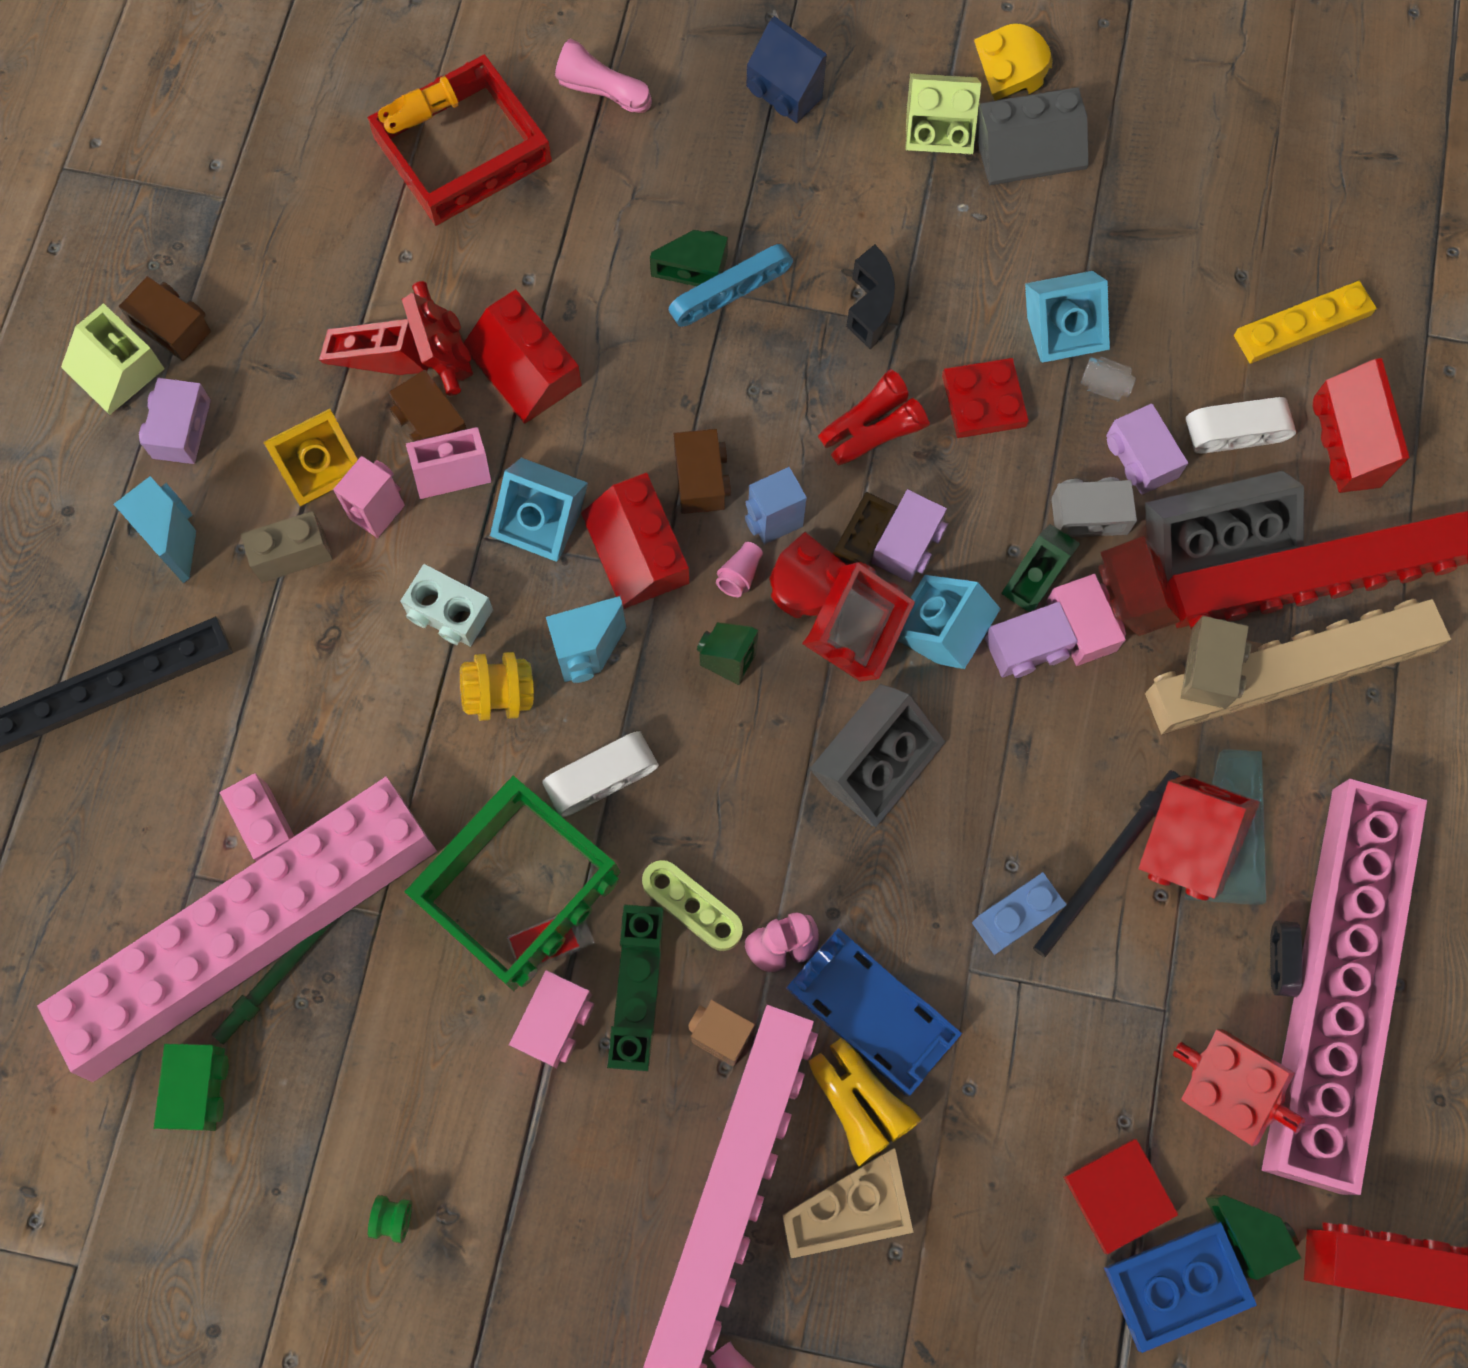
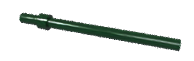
M333 922L313 933L283 954L247 996L242 994L231 1006L234 1010L212 1033V1036L224 1045L246 1020L250 1022L261 1010L258 1006Z

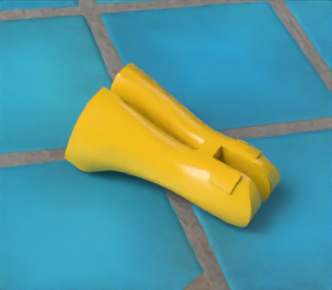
M840 1038L830 1045V1049L846 1074L839 1077L835 1068L822 1053L817 1054L808 1062L815 1079L831 1102L843 1125L851 1153L858 1167H860L885 1149L889 1142L861 1106L853 1091H857L868 1103L892 1142L902 1137L922 1120L911 1107L891 1093L875 1076L856 1050L847 1041Z

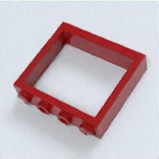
M485 54L469 63L467 61L463 66L445 76L458 102L486 88L524 141L431 193H428L391 140L410 128H405L396 133H389L384 128V123L379 120L378 111L367 117L374 139L435 226L552 162L549 141ZM443 76L436 78L430 84L420 88V90L422 91L432 85L439 83L440 78ZM444 108V109H442V110H440V111H438V112L432 114V116H434V115H436V114L442 112L443 110H445V109H447V108ZM385 112L383 116L387 117L389 112ZM396 123L390 124L391 128L396 126Z

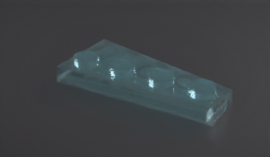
M1223 749L1219 753L1212 785L1260 801L1223 893L1215 899L1209 897L1208 901L1262 905L1266 903L1262 751ZM1185 893L1184 900L1205 901Z

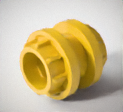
M514 652L503 653L501 664H487L485 654H475L474 662L462 663L460 666V694L463 711L468 715L477 714L479 721L490 720L491 709L505 708L508 719L518 718L519 711L530 710L534 700L533 676L530 662H527L526 659H516Z

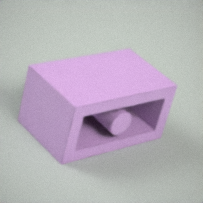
M157 378L155 389L148 396L149 412L146 423L141 425L139 431L140 444L152 459L195 464L211 401L202 385L194 382Z
M1149 404L1114 420L1106 435L1110 451L1115 456L1118 455L1125 467L1127 479L1131 480L1132 485H1136L1141 495L1178 479L1188 465V461L1153 404Z
M907 489L874 550L871 563L908 582H911L916 571L923 574L932 556L931 553L927 552L932 541L939 543L948 526L947 523L943 522L947 508Z
M1060 602L990 626L984 638L1002 678L1014 674L1015 678L1023 677L1036 669V665L1047 661L1049 665L1061 663L1070 657L1069 653L1078 642Z

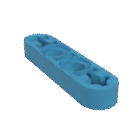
M776 244L680 295L670 304L669 313L678 326H688L781 276L791 267L793 258L784 245Z

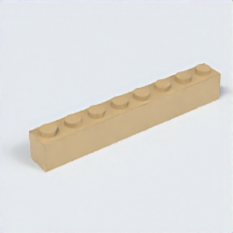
M1411 599L1396 605L1394 611L1383 613L1382 609H1377L1361 616V621L1350 624L1348 619H1344L1327 626V631L1315 634L1314 630H1307L1292 637L1293 641L1281 644L1279 640H1274L1257 648L1258 652L1251 653L1247 662H1243L1241 675L1246 676V685L1242 697L1237 698L1226 709L1181 699L1184 674L1177 676L1175 671L1167 672L1154 678V684L1146 691L1145 695L1162 735L1435 652L1451 640L1450 635L1433 599L1418 603L1416 599Z

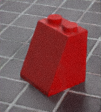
M1187 775L1169 780L1138 869L1149 873L1148 879L1156 883L1170 886L1171 882L1185 887V893L1194 898L1208 901L1209 897L1215 899L1223 893L1260 801Z

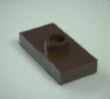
M865 492L833 554L848 564L861 562L869 565L872 561L874 550L898 506L869 492Z

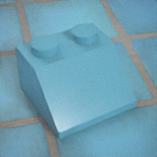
M1094 271L1025 283L1027 319L1042 363L1110 350L1108 281Z
M520 458L504 472L490 536L557 562L580 516L588 483Z
M149 476L114 503V506L175 575L185 583L190 578L196 537L195 528L187 520L193 514L167 483L160 487Z
M924 575L911 596L915 604L897 641L937 664L965 669L1001 608L979 582Z
M620 596L546 617L564 682L571 680L573 683L585 682L592 679L595 673H599L603 669L626 629L623 604Z

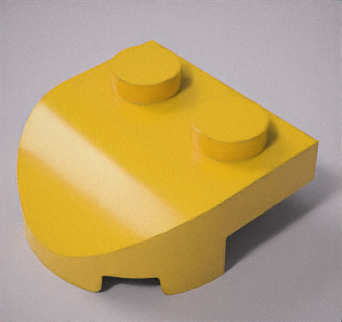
M1009 24L974 39L994 101L1024 88H1027L1028 94L1035 92L1043 85V79L1049 68L1052 69L1053 60L1047 42L1037 31L1029 26Z

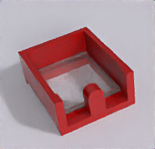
M857 562L839 567V574L809 635L802 644L862 682L880 678L915 601L906 596L904 589L899 585L886 582L877 576L874 568L865 563Z

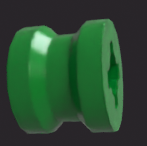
M377 1195L370 1213L368 1238L378 1239L381 1236H389L393 1242L403 1243L410 1224L412 1200L402 1199L399 1202H392L387 1196Z

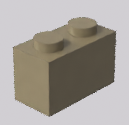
M313 511L240 534L250 568L262 583L333 560L324 529Z
M1206 616L1200 618L1191 631L1181 699L1226 709L1237 698L1242 697L1246 685V676L1241 675L1243 662H1247L1251 651V640H1247L1249 626Z

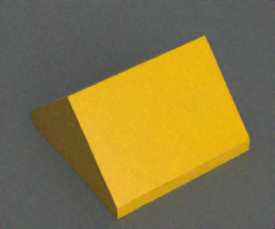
M331 409L264 441L267 450L299 506L332 491L358 460Z

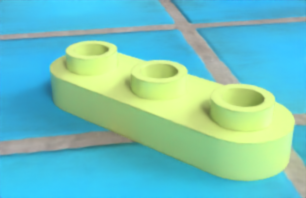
M659 860L651 863L645 869L642 876L645 893L710 947L719 951H726L734 948L740 942L743 931L740 918L677 866L669 861ZM660 876H665L670 881L669 885L664 889L655 886V880ZM695 900L699 903L700 908L696 913L686 911L685 905L688 901ZM719 925H727L731 932L729 936L720 938L715 933L716 928Z

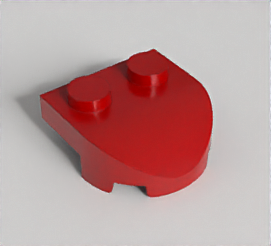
M804 532L779 555L769 577L772 587L771 597L775 604L790 616L795 618H801L802 615L818 617L839 574V567L846 566V564Z

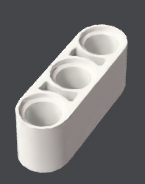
M1284 397L1204 407L1186 416L1194 452L1199 454L1280 443L1292 438L1296 434L1289 404Z
M636 731L557 770L546 777L542 784L557 813L562 817H566L649 775L658 768L659 764L642 733Z

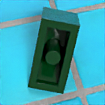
M692 230L651 252V277L697 287L723 273L728 257V237L721 236L714 231L703 232L699 230Z
M1049 524L1039 534L1001 594L1026 611H1034L1080 546V543Z
M717 622L712 632L705 631L697 646V651L700 652V666L740 685L757 653L758 630L750 626Z
M1210 1195L1205 1198L1216 1221L1222 1223L1245 1278L1258 1280L1302 1259L1296 1248L1299 1246L1298 1238L1292 1227L1287 1222H1283L1282 1218L1226 1195Z

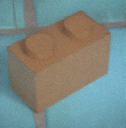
M713 1000L710 1001L707 1008L699 1005L688 1025L689 1031L692 1032L691 1041L694 1045L733 1067L755 1026L752 1022Z

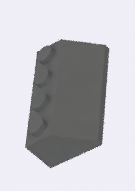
M1284 471L1145 503L1146 534L1165 585L1173 575L1304 547V485Z

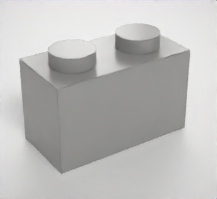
M1108 477L1098 482H1083L1080 479H1070L1058 483L1051 498L1054 525L1070 537L1128 535L1137 521L1131 480L1119 481L1118 478Z

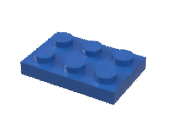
M1221 1222L1212 1223L1104 1267L1137 1350L1141 1353L1257 1306Z

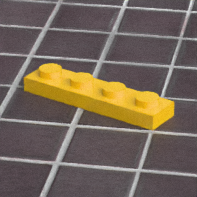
M1359 280L1242 326L1236 330L1234 337L1251 364L1372 316L1377 308Z

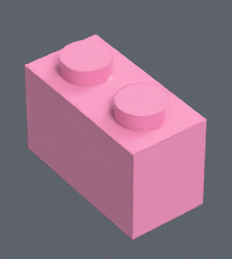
M478 427L406 443L420 499L491 483L486 453Z
M361 456L333 490L348 518L376 538H379L405 505L399 494L401 489L393 481V472L382 462L376 460L372 463Z
M1095 574L1058 586L1052 590L1047 599L1048 605L1060 602L1078 641L1070 652L1076 666L1118 651L1126 640L1125 627L1122 620L1118 616H1114L1109 605L1110 596L1104 584H1099Z
M256 773L219 792L255 861L263 858L294 837L268 784Z
M546 970L509 1045L557 1069L559 1062L566 1063L574 1050L576 1040L572 1039L578 1023L584 1026L590 1017L594 1007V1003L589 1001L592 994L589 990Z

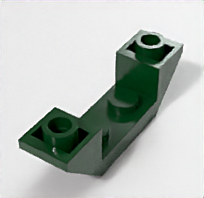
M626 904L623 906L620 935L621 957L614 1026H611L608 1069L649 1071L661 962L664 908Z

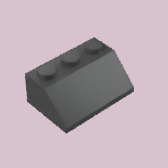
M1078 87L979 104L975 137L989 186L1088 168L1087 113Z
M879 684L810 767V770L828 792L876 828L943 746L945 741L910 694Z

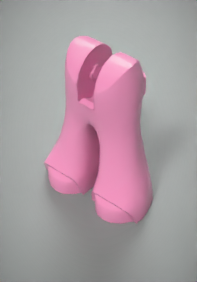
M571 38L565 42L555 71V76L561 86L607 97L631 113H644L649 110L652 99L648 86L644 82L608 68L595 59L579 42Z
M802 913L788 914L787 918L779 921L774 919L767 924L766 928H758L751 933L745 940V949L751 961L758 968L767 972H777L785 969L786 952L788 951L792 959L798 964L813 957L819 943L818 928L810 915H803Z

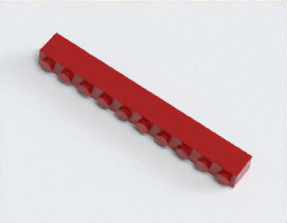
M1468 511L1173 575L1163 589L1176 628L1190 626L1192 630L1202 616L1215 619L1225 618L1226 621L1233 622L1245 618L1250 612L1260 610L1261 614H1269L1282 609L1283 605L1295 603L1298 607L1305 606L1317 601L1318 597L1330 595L1331 599L1341 598L1351 594L1353 589L1365 587L1366 591H1372L1386 586L1389 581L1398 579L1400 583H1408L1421 578L1423 574L1434 572L1435 576L1444 575L1456 570L1457 566L1468 564Z

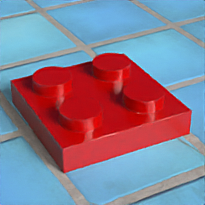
M1013 358L945 368L943 370L942 378L957 438L1025 428L1029 420Z

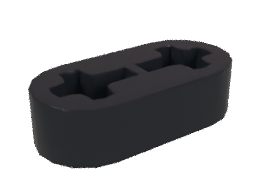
M1275 921L1271 928V988L1276 996L1298 997L1301 992L1303 978L1302 934L1298 922Z

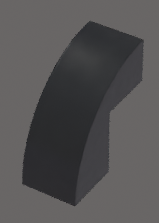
M876 244L855 260L852 280L867 294L849 308L846 327L869 349H872L877 344L888 326L895 294V280L891 266L886 256Z

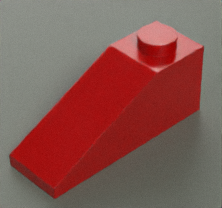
M408 319L328 329L319 361L323 364L394 375L417 374L423 370L428 371L429 366L421 363Z

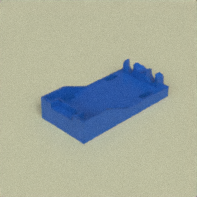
M839 928L786 987L794 997L840 1038L847 1041L863 1059L906 1097L914 1092L926 1075L962 1034L933 1007L892 976ZM858 953L872 966L867 969L853 956ZM816 999L831 1012L827 1018L812 1005ZM917 1006L932 1019L930 1023L914 1011ZM876 1054L892 1066L889 1071L873 1058Z

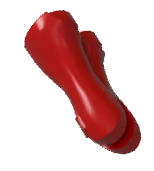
M890 369L862 401L824 428L818 435V438L825 448H829L849 435L852 436V438L842 443L831 453V457L839 466L859 458L885 442L916 433L928 427L930 422L922 405L913 397L908 400L909 391L901 376ZM899 407L897 410H895L893 413H891L881 421L873 425L867 426L868 424L885 415L889 411Z

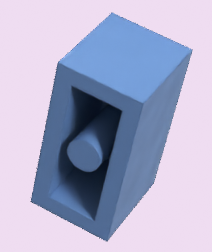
M790 467L749 485V500L746 501L748 515L745 516V520L751 533L754 536L759 534L764 545L803 527L807 497Z
M1042 872L980 914L972 924L992 953L996 955L1066 906V903Z

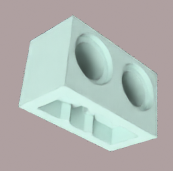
M423 564L400 601L407 613V619L422 628L430 625L438 629V634L448 642L458 645L461 641L470 647L493 611L489 597ZM426 596H438L432 605H421L422 600ZM466 611L470 613L469 618L464 622L457 623L453 621L454 616L459 612Z

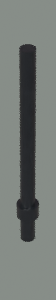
M1169 770L1155 790L1148 791L1139 803L1141 808L1033 946V949L1039 955L1046 957L1151 819L1157 816L1169 780L1181 777L1178 773Z

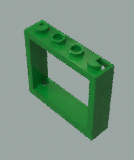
M513 775L404 892L512 991H515L519 986L524 987L529 984L538 972L536 968L547 955L549 957L553 956L565 942L564 936L573 925L576 927L580 926L592 912L591 905L600 895L605 897L615 888L619 881L618 875L621 872L617 864ZM525 805L599 870L508 970L441 910L434 901L515 813Z

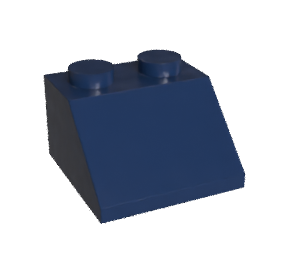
M774 16L769 21L747 63L746 86L753 95L759 98L762 97L774 106L780 115L787 116L795 123H798L823 98L827 54Z

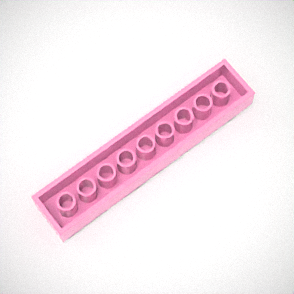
M384 777L37 1005L70 1072L94 1082L269 965L295 945L324 928L437 852V850L389 779Z
M1348 779L1332 790L1302 951V988L1299 996L1293 999L1281 1064L1295 1072L1286 1090L1284 1106L1301 1117L1306 1118L1304 1124H1301L1303 1127L1297 1134L1277 1120L1270 1124L1262 1171L1341 1195H1361L1427 804L1425 799L1353 779Z
M767 1005L643 1368H707V1365L701 1362L705 1349L714 1352L722 1328V1322L715 1320L719 1307L728 1308L735 1289L736 1279L730 1278L734 1262L743 1264L750 1243L749 1237L743 1236L748 1220L757 1221L764 1197L757 1194L762 1178L771 1179L778 1155L771 1153L775 1138L784 1139L792 1114L784 1112L788 1099L795 1100L798 1097L805 1076L804 1073L798 1071L801 1059L808 1060L811 1057L818 1034L811 1031L814 1023L812 1020Z

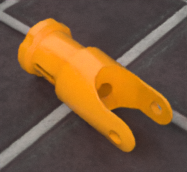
M446 76L440 78L439 83L422 91L417 88L382 107L378 111V118L384 123V128L387 132L396 133L432 119V114L449 106L455 108L459 105ZM385 112H389L387 117L383 116ZM396 123V126L391 128L390 124Z

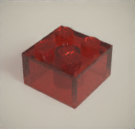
M1145 536L1100 552L1104 564L1099 565V571L1105 586L1111 587L1115 597L1110 600V606L1117 621L1122 620L1125 629L1130 628L1136 635L1141 636L1182 622L1160 555Z

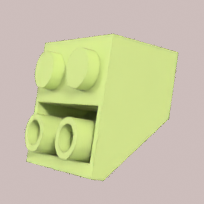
M910 74L905 149L911 151L973 154L981 90L979 79L977 77Z
M104 303L75 326L61 366L109 415L165 369L152 349Z

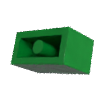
M164 1044L153 1129L216 1131V1123L221 1121L224 1112V1100L220 1097L221 1080L226 1079L229 1069L228 1056L224 1055L225 1048L215 1045Z

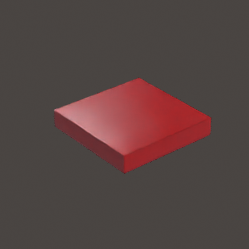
M1131 1139L1063 1176L1104 1254L1115 1251L1178 1216L1175 1207L1137 1139Z

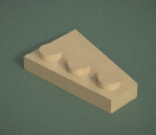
M892 1148L782 1215L790 1258L914 1233L895 1148Z

